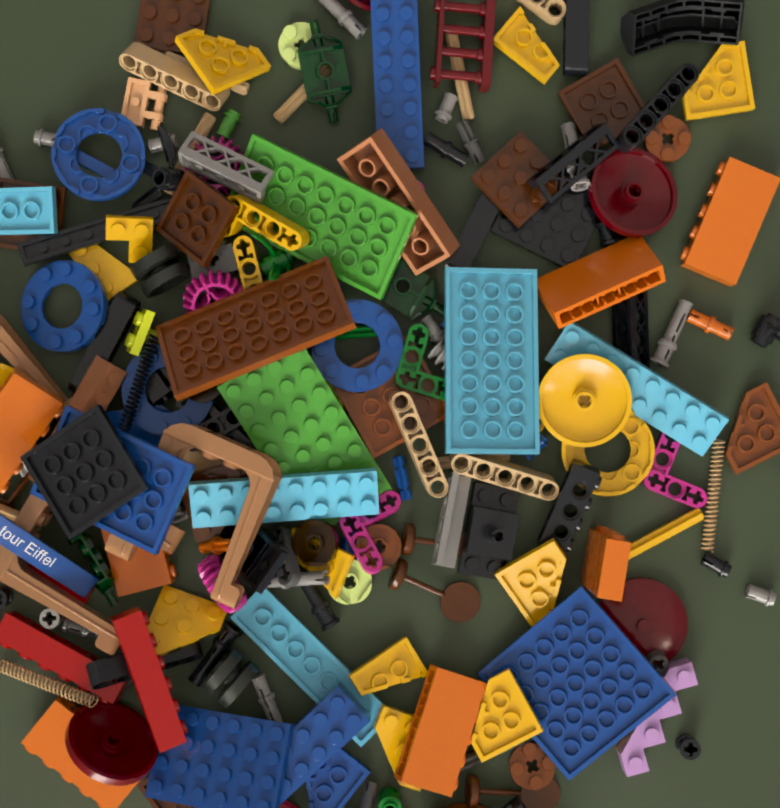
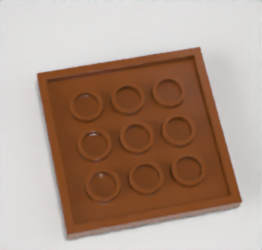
M406 336L403 337V347L406 340ZM408 343V346H416L415 343ZM409 350L406 352L405 358L408 362L415 363L418 360V354L414 350ZM379 351L349 367L358 369L367 367L375 361ZM422 358L419 371L432 375ZM396 372L383 385L365 392H348L334 387L373 459L405 442L389 406L388 400L391 393L399 390L411 396L425 430L445 419V401L399 388L395 383ZM407 372L403 376H399V379L403 381V385H406L407 382L415 383L413 388L417 389L419 375H416V379L409 378V373ZM424 379L421 387L424 391L430 392L434 388V383L431 379ZM439 386L435 392L436 395H439V391H441ZM403 395L395 398L397 408L405 405L406 399ZM411 416L404 420V427L406 429L412 428L415 424V420Z

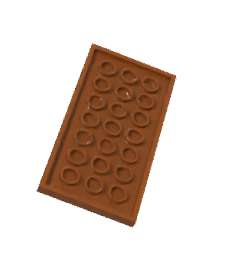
M328 255L281 274L274 281H264L155 326L173 395L177 402L357 328Z

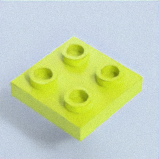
M142 308L141 312H136L132 323L136 326L133 333H128L124 343L127 347L126 351L139 357L144 342H150L146 339L150 337L148 333L158 338L156 330L150 328L155 312Z

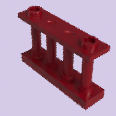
M434 0V12H437L434 66L430 67L429 80H433V88H438L440 79L473 81L475 84H478V92H488L491 87L496 0H484L480 4ZM445 11L476 13L482 16V25L474 27L444 24ZM443 33L477 36L478 39H481V47L477 49L444 47ZM442 56L476 59V61L480 62L479 70L468 72L441 69Z

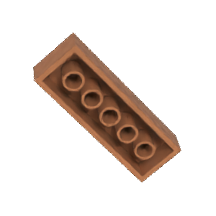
M383 128L346 151L337 159L351 181L419 214L402 253L403 258L415 275L450 257L460 246L459 242Z

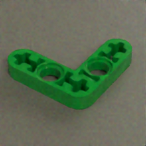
M414 324L410 327L406 336L402 356L395 375V383L401 389L445 401V392L439 391V395L435 394L439 385L438 381L442 382L440 387L445 388V379L419 371L429 331L423 324ZM418 328L424 334V338L421 337L417 344L422 345L421 349L416 346H408L409 342L414 343L415 335L412 334V331L416 332ZM414 350L417 352L418 360L415 363H410L406 360L405 354L407 351ZM407 372L409 373V378L416 379V375H419L417 389L413 388L415 383L407 382L406 385H403V381L399 379V376H403ZM424 379H431L433 381L434 388L432 391L426 392L422 389L421 383Z

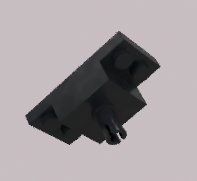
M473 482L457 567L458 573L498 580L495 576V571L505 566L507 560L512 561L520 515L516 513L519 492L500 486Z
M236 525L225 526L219 537L231 539ZM260 526L239 575L256 592L262 594L284 564L290 550L268 529ZM226 552L221 554L223 558L225 557Z

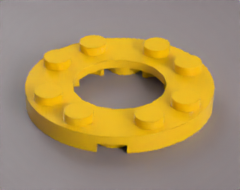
M631 411L627 423L621 430L629 440L631 448L629 459L624 466L616 471H599L602 480L597 490L593 489L592 494L599 496L622 495L636 488L649 474L655 457L654 439L647 424L635 416V412ZM562 442L561 454L566 471H568L572 459L590 465L586 459L585 447H576ZM578 483V484H577V485H579L582 489L585 490L586 486H585L584 484H582V483Z

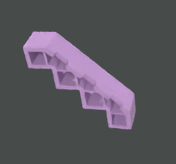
M686 657L670 661L667 670L662 674V677L675 691L698 685L693 664ZM677 695L620 740L616 749L622 770L627 777L649 771L643 748L666 742L660 719L682 714Z

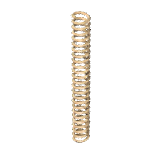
M715 439L717 442L712 443L716 446L711 448L717 451H711L715 455L710 457L716 460L710 461L713 463L710 467L715 469H710L709 471L716 474H709L713 478L708 480L715 483H708L712 487L707 488L714 492H707V495H711L707 499L712 501H707L706 504L714 506H705V508L711 510H705L704 512L712 515H704V517L710 519L703 520L711 524H703L704 527L708 528L702 529L705 532H710L703 533L702 535L711 538H702V540L708 542L701 543L702 545L709 546L701 547V549L712 553L714 551L711 549L714 546L711 544L715 543L713 541L715 537L712 535L716 534L714 532L716 528L713 526L717 525L714 522L717 519L714 517L718 516L713 512H718L716 508L719 505L715 503L719 502L717 499L720 496L716 494L721 493L716 490L721 488L717 486L721 482L716 480L722 479L719 477L722 473L718 471L723 470L720 468L723 464L719 462L724 461L718 457H724L720 453L725 452L719 448H725L722 444L726 443L720 439Z
M4 659L0 661V664L3 661L0 673L22 680V682L37 686L43 690L45 689L50 693L53 692V694L58 696L61 695V697L66 699L69 698L73 702L77 701L78 704L81 703V705L89 706V708H93L99 700L97 696L94 705L90 706L94 701V694L91 695L90 692H83L82 689H75L74 686H67L63 682L59 683L55 679L51 680V677H43V674L39 675L35 671L32 672L31 669H24L23 666L12 665V662L9 663Z

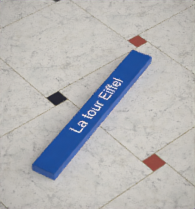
M0 514V545L85 598L99 580L95 575Z

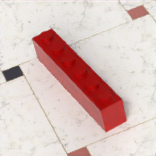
M136 606L111 616L114 630L156 748L162 753L187 742L185 734L188 733L184 720H179L177 712H180L179 704L176 698L172 699L169 692L173 690L169 677H164L162 672L165 664L162 656H157L154 647L158 646L154 634H149L146 625H149L150 621L146 611L141 612Z
M16 611L5 613L0 623V646L7 649L13 648L18 651L20 657L26 660L32 659L38 662L40 668L58 673V677L61 680L76 683L78 689H82L83 692L94 693L99 697V701L105 704H114L120 700L129 681L96 690L91 688L86 665L100 659L99 657Z

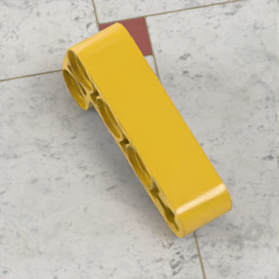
M241 194L227 197L234 203L237 200L240 204V209L231 224V229L227 231L225 237L239 233L243 225H246L290 251H295L308 245L310 235L300 225ZM255 211L259 214V221L254 217ZM274 222L279 226L278 233L274 230Z
M245 235L237 237L233 242V250L242 287L245 290L264 282L254 242ZM243 242L250 245L246 250L248 256H253V258H246L245 253L239 249L242 247ZM248 264L256 266V270L252 275H246L244 272L245 266Z

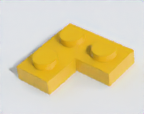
M106 215L105 239L129 241L128 262L135 263L152 252L153 217Z

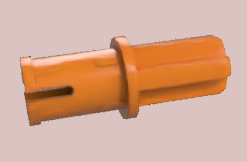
M219 536L214 537L211 540L199 543V550L202 554L213 553L214 555H221L227 552L231 539H223Z

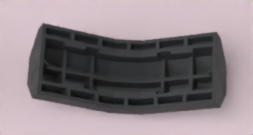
M660 0L626 13L621 18L620 36L627 53L632 57L676 42L694 41L738 45L745 2L744 0Z

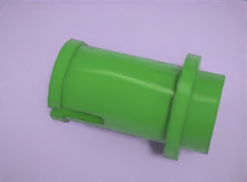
M228 108L227 112L224 111L223 113L225 117L216 134L229 140L236 123L240 122L239 117L241 114Z

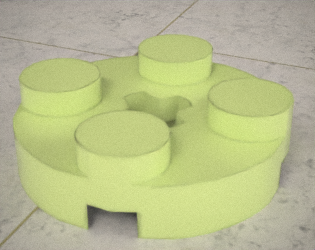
M296 22L287 25L279 38L278 48L281 57L290 67L301 70L298 53H296L298 47H295V45L299 41L306 43L311 38L312 34L309 23Z
M357 559L353 560L347 577L351 575L355 577V586L349 585L346 587L343 585L340 595L336 599L331 595L334 600L341 604L349 605L362 602L371 591L372 574L366 573Z

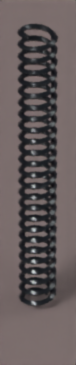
M148 333L150 337L146 338L150 342H145L147 346L143 347L147 351H142L147 356H140L144 360H139L142 364H138V367L142 369H136L139 373H135V376L139 378H133L134 381L139 383L133 382L132 385L136 387H130L136 392L130 391L129 393L134 396H127L133 401L127 400L126 402L131 405H124L128 409L123 411L128 414H122V416L128 419H120L126 422L119 423V425L125 428L118 427L127 433L132 430L129 426H133L131 422L134 419L131 417H136L134 413L137 410L134 408H139L136 404H139L140 401L137 399H142L139 395L143 393L139 390H145L142 386L146 384L142 381H147L144 377L149 376L147 373L150 370L147 368H151V365L147 363H153L150 359H154L152 355L156 353L152 350H157L155 346L159 345L155 342L159 341L158 338L151 335V333Z

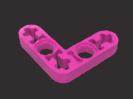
M661 432L655 444V457L652 468L647 477L642 480L643 485L651 491L690 507L700 508L704 506L707 502V494L703 489L668 475L681 443L671 441L668 448H673L672 452L660 448L661 444L666 446L668 439L665 438L666 434ZM660 452H664L668 456V462L662 466L656 462V456ZM656 474V479L665 482L664 486L659 484L650 486L651 482L648 480V477H653ZM673 482H677L681 488L677 495H671L668 490L669 485ZM686 486L689 487L687 490L689 493L696 494L698 491V496L701 497V500L693 504L692 498L684 496Z
M387 491L378 496L380 506L386 504L389 497L391 500L395 499L396 501L394 507H391L390 504L384 506L383 513H381L379 506V514L374 518H367L365 515L340 518V528L362 569L368 574H377L382 568L383 560L366 528L399 510L401 498L395 491ZM348 518L351 521L355 520L354 528L356 533L352 537L349 536L353 534L351 527L344 526ZM359 537L365 538L368 542L367 546L363 549L357 548L354 544L355 540ZM370 549L373 550L369 552L371 559L378 560L376 568L366 566L368 564L366 553Z

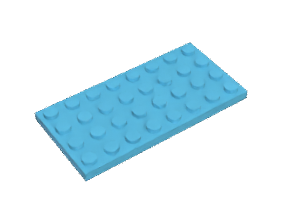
M445 267V454H540L537 269Z

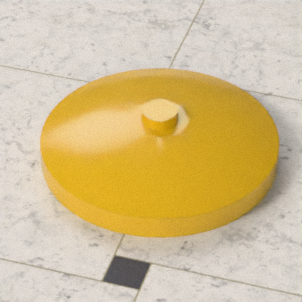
M581 353L559 360L546 372L539 386L540 418L544 426L554 437L568 445L593 447L606 443L623 429L631 413L632 393L628 380L613 362L599 355Z

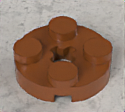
M666 115L644 139V148L662 162H675L687 152L692 137L687 125L682 120L673 115ZM663 134L670 135L672 137L671 145L669 143H666L665 145L662 143V140L664 139L662 136Z
M382 523L372 524L366 530L373 543L376 544L377 540H381V543L386 546L385 549H381L380 553L383 560L381 570H384L393 565L400 557L402 550L401 539L396 530L389 525ZM363 537L357 538L356 547L359 549L365 548L368 544L367 540ZM370 549L366 553V556L368 558V564L366 566H372L373 568H376V562L378 560L371 559L369 552L373 550Z
M526 743L515 748L509 758L510 775L512 780L521 788L539 790L547 786L554 776L556 765L537 743ZM535 760L537 762L536 767L538 768L536 771L532 770L529 773L526 763L527 761L532 762Z

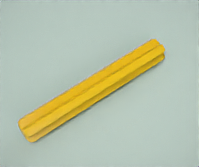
M695 508L631 543L629 559L704 519L702 511L699 508Z

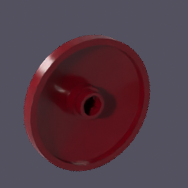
M634 148L628 153H622L616 149L593 168L589 177L591 182L588 186L589 199L598 218L614 232L633 238L650 236L662 229L673 217L678 197L676 184L667 166L652 153L640 148Z
M644 577L626 579L622 602L601 599L599 605L644 656L652 650H661L665 653L669 662L682 648L688 630L686 610L677 594L665 584ZM654 660L653 663L656 662V663L659 664V663L661 662V660H660V661Z
M98 701L93 708L84 705L75 712L66 728L65 744L70 758L83 773L98 782L115 786L133 784L143 779L156 762L158 749L155 746L146 719L132 708L123 704H105Z

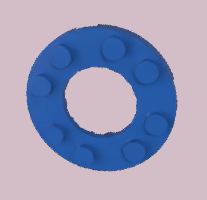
M91 108L75 113L59 127L53 147H51V159L58 178L69 191L87 200L107 201L126 194L137 184L145 168L146 149L139 130L127 117L120 113L105 110V108ZM96 133L107 134L113 137L119 143L122 150L120 165L113 173L104 177H94L85 173L79 167L76 159L77 148L81 141Z
M69 260L54 261L40 268L27 283L21 300V316L29 336L41 347L61 353L74 352L89 345L96 338L95 335L101 325H104L108 311L107 293L99 276L85 265ZM60 284L74 286L82 299V311L78 320L67 328L52 326L44 313L45 299L50 295L51 290Z
M351 299L346 300L354 322L367 325L378 336L380 347L375 361L367 367L359 369L348 367L336 355L334 348L335 337L310 347L314 363L328 383L348 392H365L383 385L396 372L403 352V337L398 323L385 308L368 300Z
M160 344L155 346L157 350H152L156 353L152 355L154 359H150L153 363H147L151 365V368H147L150 370L147 373L149 376L144 377L147 381L156 370L166 367ZM142 351L139 357L135 356L126 369L127 374L122 381L121 387L124 405H131L126 402L127 400L133 401L127 396H134L129 393L130 391L136 392L130 387H136L132 385L133 382L139 383L134 381L133 378H139L135 376V373H139L136 369H142L138 367V364H142L139 360H144L140 356H147ZM145 385L142 386L145 390H139L143 394L139 395L142 399H137L140 401L139 404H136L139 408H134L137 410L134 413L136 417L131 418L145 431L162 436L163 431L174 424L200 425L211 411L214 400L199 403L188 399L187 403L180 410L172 413L161 412L149 403Z

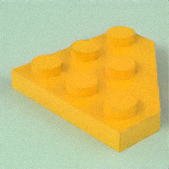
M197 28L179 34L175 38V43L212 95L266 73L271 67L259 48L251 45L247 48L235 44V40L219 35L217 38L204 34L203 30Z
M745 40L739 41L738 45L721 44L699 74L697 81L682 97L685 121L753 111L755 109Z
M554 538L495 571L496 578L531 627L555 607L566 563V554Z
M164 585L149 618L150 624L146 625L149 634L153 633L158 646L154 647L157 656H163L179 647L182 648L194 643L202 637L219 632L227 612L221 609L218 603Z
M510 667L490 677L487 683L471 742L481 762L542 733L544 730Z
M382 704L373 726L395 775L414 714ZM397 780V782H398L399 785H401V786H404V787H407V788H410V789H413V790H416V791H419V792L421 791V788H419V787H415V786H412V785H408V784L402 783V782H400L399 780Z

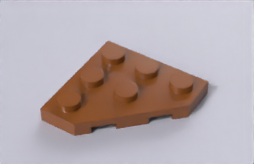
M767 382L743 394L724 452L733 473L736 475L780 453V406Z

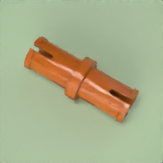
M691 308L688 314L689 317L685 321L702 328L703 332L707 334L711 332L727 341L732 335L730 332L734 331V327L717 321L716 317L712 315L710 317L693 308Z

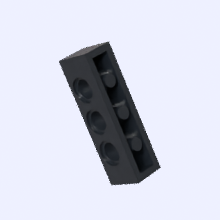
M572 459L560 486L559 495L555 498L537 538V547L554 538L564 553L566 551L570 552L574 543L572 536L575 531L580 530L583 523L581 516L584 510L588 511L593 498L590 496L593 489L597 490L600 486L602 477H600L598 468ZM578 483L586 486L582 492H575L573 487ZM573 504L576 506V510L572 513H567L564 511L565 506ZM559 525H564L567 527V530L564 533H557L555 528Z

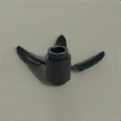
M158 126L157 129L166 161L169 162L170 167L158 168L157 165L146 161L143 173L152 177L155 187L135 201L132 208L155 202L162 196L161 190L175 192L185 173L182 169L174 168L175 150L167 131L162 126Z
M771 313L767 315L762 314L750 333L752 335L750 341L765 349L769 344H772L774 339L780 341V336L777 335L780 332V318Z

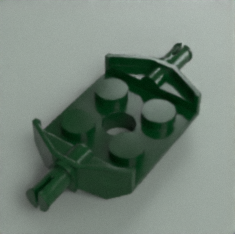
M318 19L310 20L311 38L296 50L307 97L306 102L325 108L328 113L329 123L339 122L336 111L337 105L352 93L342 41L323 35L320 32ZM322 64H326L331 68V75L327 78L319 73V68Z
M400 259L381 301L410 317L412 320L428 310H434L444 317V306L435 299L436 279L424 272L415 275L407 262ZM400 280H405L410 285L409 290L405 293L399 292L396 288V284Z
M83 533L71 540L66 536L70 546L76 542L80 543L77 548L84 558L88 556L92 563L89 566L96 577H101L102 580L95 584L98 591L105 596L111 607L119 601L112 591L115 578L108 576L111 570L107 567L98 549L92 543L90 536H83Z

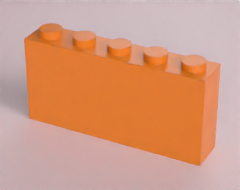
M729 157L724 162L721 161L716 169L715 174L718 177L715 183L712 182L707 190L706 195L709 198L707 203H703L699 209L697 216L700 219L697 225H693L688 237L691 238L688 247L684 246L680 254V259H682L680 266L732 287L738 282L776 192L780 177Z
M628 237L537 278L538 297L558 329L666 282L662 263L642 237Z
M15 368L0 387L1 494H4L8 489L11 476L13 474L17 475L22 469L24 463H22L20 457L37 446L35 443L39 437L43 438L48 433L51 427L49 425L53 418L57 419L64 409L62 406L63 399Z
M596 525L595 529H588L580 582L597 598L622 602L631 542L625 539V535H621V533L601 525Z
M101 529L104 543L106 545L108 537L111 533ZM138 547L131 561L124 560L107 552L112 575L115 578L114 583L118 597L172 584L176 581V565L171 563V554L160 549L159 554L154 555Z
M430 664L394 775L397 780L408 785L452 797L453 791L458 787L460 769L465 765V753L467 747L472 742V731L474 724L477 722L487 683Z
M61 695L58 696L21 743L29 753L40 757L47 767L58 771L65 781L76 785L84 796L94 799L100 808H118L138 782L123 786L104 784L90 778L74 764L67 752L65 732L72 716L80 708L69 699L61 697Z

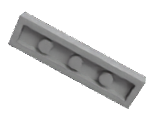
M191 131L178 151L180 165L259 204L263 202L265 188L274 176L273 170L194 131ZM195 140L202 143L204 149L194 151L189 147ZM220 152L224 155L225 159L215 161L210 158V153ZM240 162L244 164L245 169L235 171L231 169L230 164ZM261 172L266 176L260 183L253 180L251 174Z
M453 471L447 474L446 480L449 488L446 495L443 496L431 560L433 565L455 568L471 483V477L461 476Z

